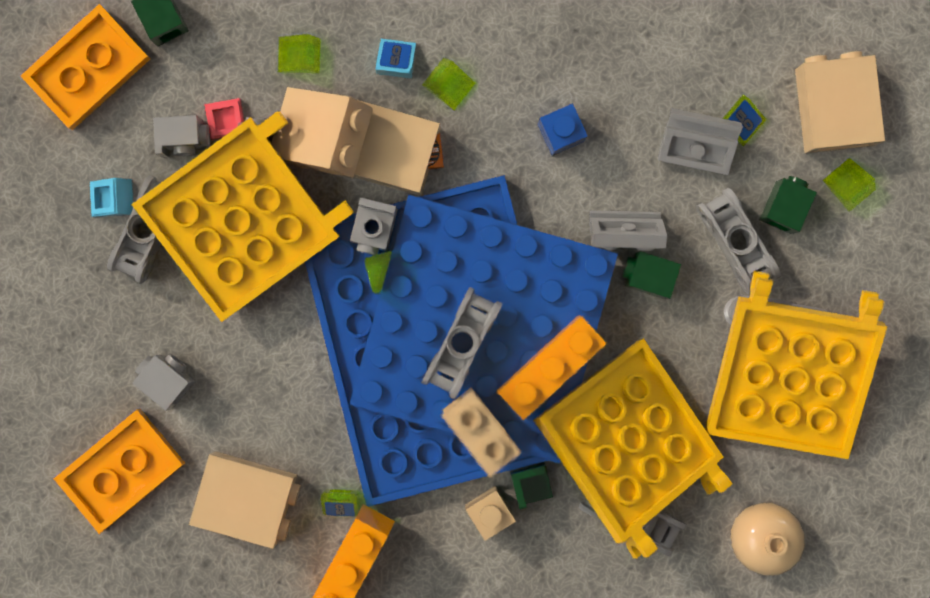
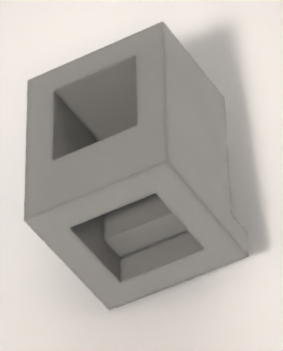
M197 115L153 118L155 154L162 158H170V150H173L174 156L195 155V149H203L205 146H210L209 126L203 125V120Z
M360 197L350 241L358 244L356 251L377 256L379 250L388 251L398 209L393 205ZM370 221H376L379 224V230L375 234L366 232V224Z

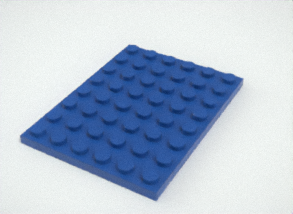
M505 175L419 197L517 225ZM407 200L389 204L396 206L398 211L388 251L379 250L377 256L356 251L358 244L350 241L357 213H354L333 227L339 234L336 240L305 261L366 506L368 507L488 476L456 434L350 405ZM376 221L368 222L365 227L366 232L375 234L379 230V224ZM520 453L495 474L548 460Z

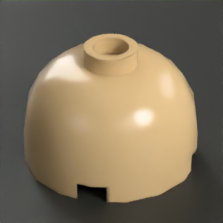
M758 503L745 508L735 519L731 529L732 548L736 558L747 569L761 575H780L791 570L800 561L805 548V534L798 519L788 509L774 503Z

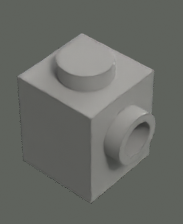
M161 354L155 355L153 358L148 356L140 363L135 370L138 376L132 384L167 411L177 405L195 383V380L184 372L186 365L172 354H169L167 357Z

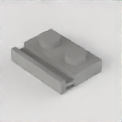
M671 108L658 153V161L728 175L738 145V138L743 129L742 123Z
M590 210L589 226L593 247H600L604 250H616L619 247L636 248L641 251L666 248L667 233L663 219H661V212Z

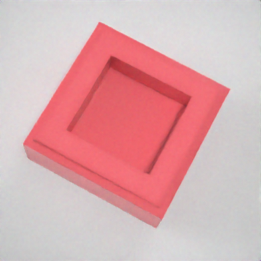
M240 98L204 104L211 140L223 138L234 130L239 122H245Z

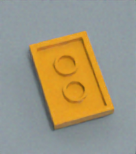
M99 4L30 66L21 77L69 129L74 130L151 58L106 9Z
M137 409L58 474L54 480L98 534H101L186 463L141 409Z

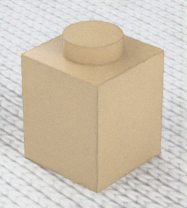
M496 486L465 504L466 512L485 541L516 522L514 514Z

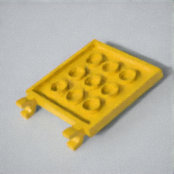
M280 111L274 113L260 125H257L254 119L250 117L131 204L221 322L336 240L339 234L333 227L354 212L347 201L344 200L324 215L276 151L268 138L289 124Z
M753 271L750 297L738 296L705 430L709 435L849 459L887 330L886 324L878 321L884 301L878 299L879 294L877 292L862 290L859 301V317L768 302L773 281L769 280L768 273Z
M644 338L636 341L534 419V422L615 542L624 543L626 541L627 549L634 559L641 555L644 558H648L658 549L642 527L700 477L701 484L708 495L716 490L722 493L733 484L717 464L724 458Z

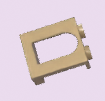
M472 387L442 410L444 413L441 416L489 477L521 453L516 443Z

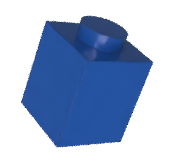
M573 103L540 117L537 124L551 156L583 143L588 137Z

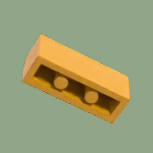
M577 316L496 391L524 421L607 343L582 316Z
M363 504L313 598H355L395 521Z

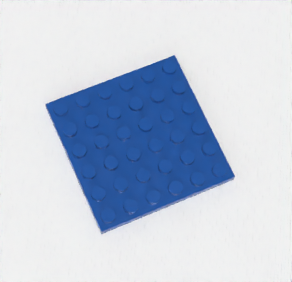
M408 195L350 405L455 434L441 416L444 413L442 410L472 387L516 443L521 453L560 464L559 457L534 422V419L582 383L588 362L524 421L496 390L577 316H582L597 331L618 253ZM469 287L475 289V294L493 303L499 301L503 304L489 332H486L456 398L453 399L450 397L449 392L431 383L425 385L421 382L435 354L440 351L456 319L455 315ZM471 306L472 308H474V309H476V310H478V311H480V312H482V313H484V314H487L486 312H484V311H482V310H480V309H478V308H476V307H474V306ZM463 332L454 335L451 341L453 349L461 354L469 352L473 345L471 337ZM440 371L437 372L438 375L450 381L454 380L452 377Z

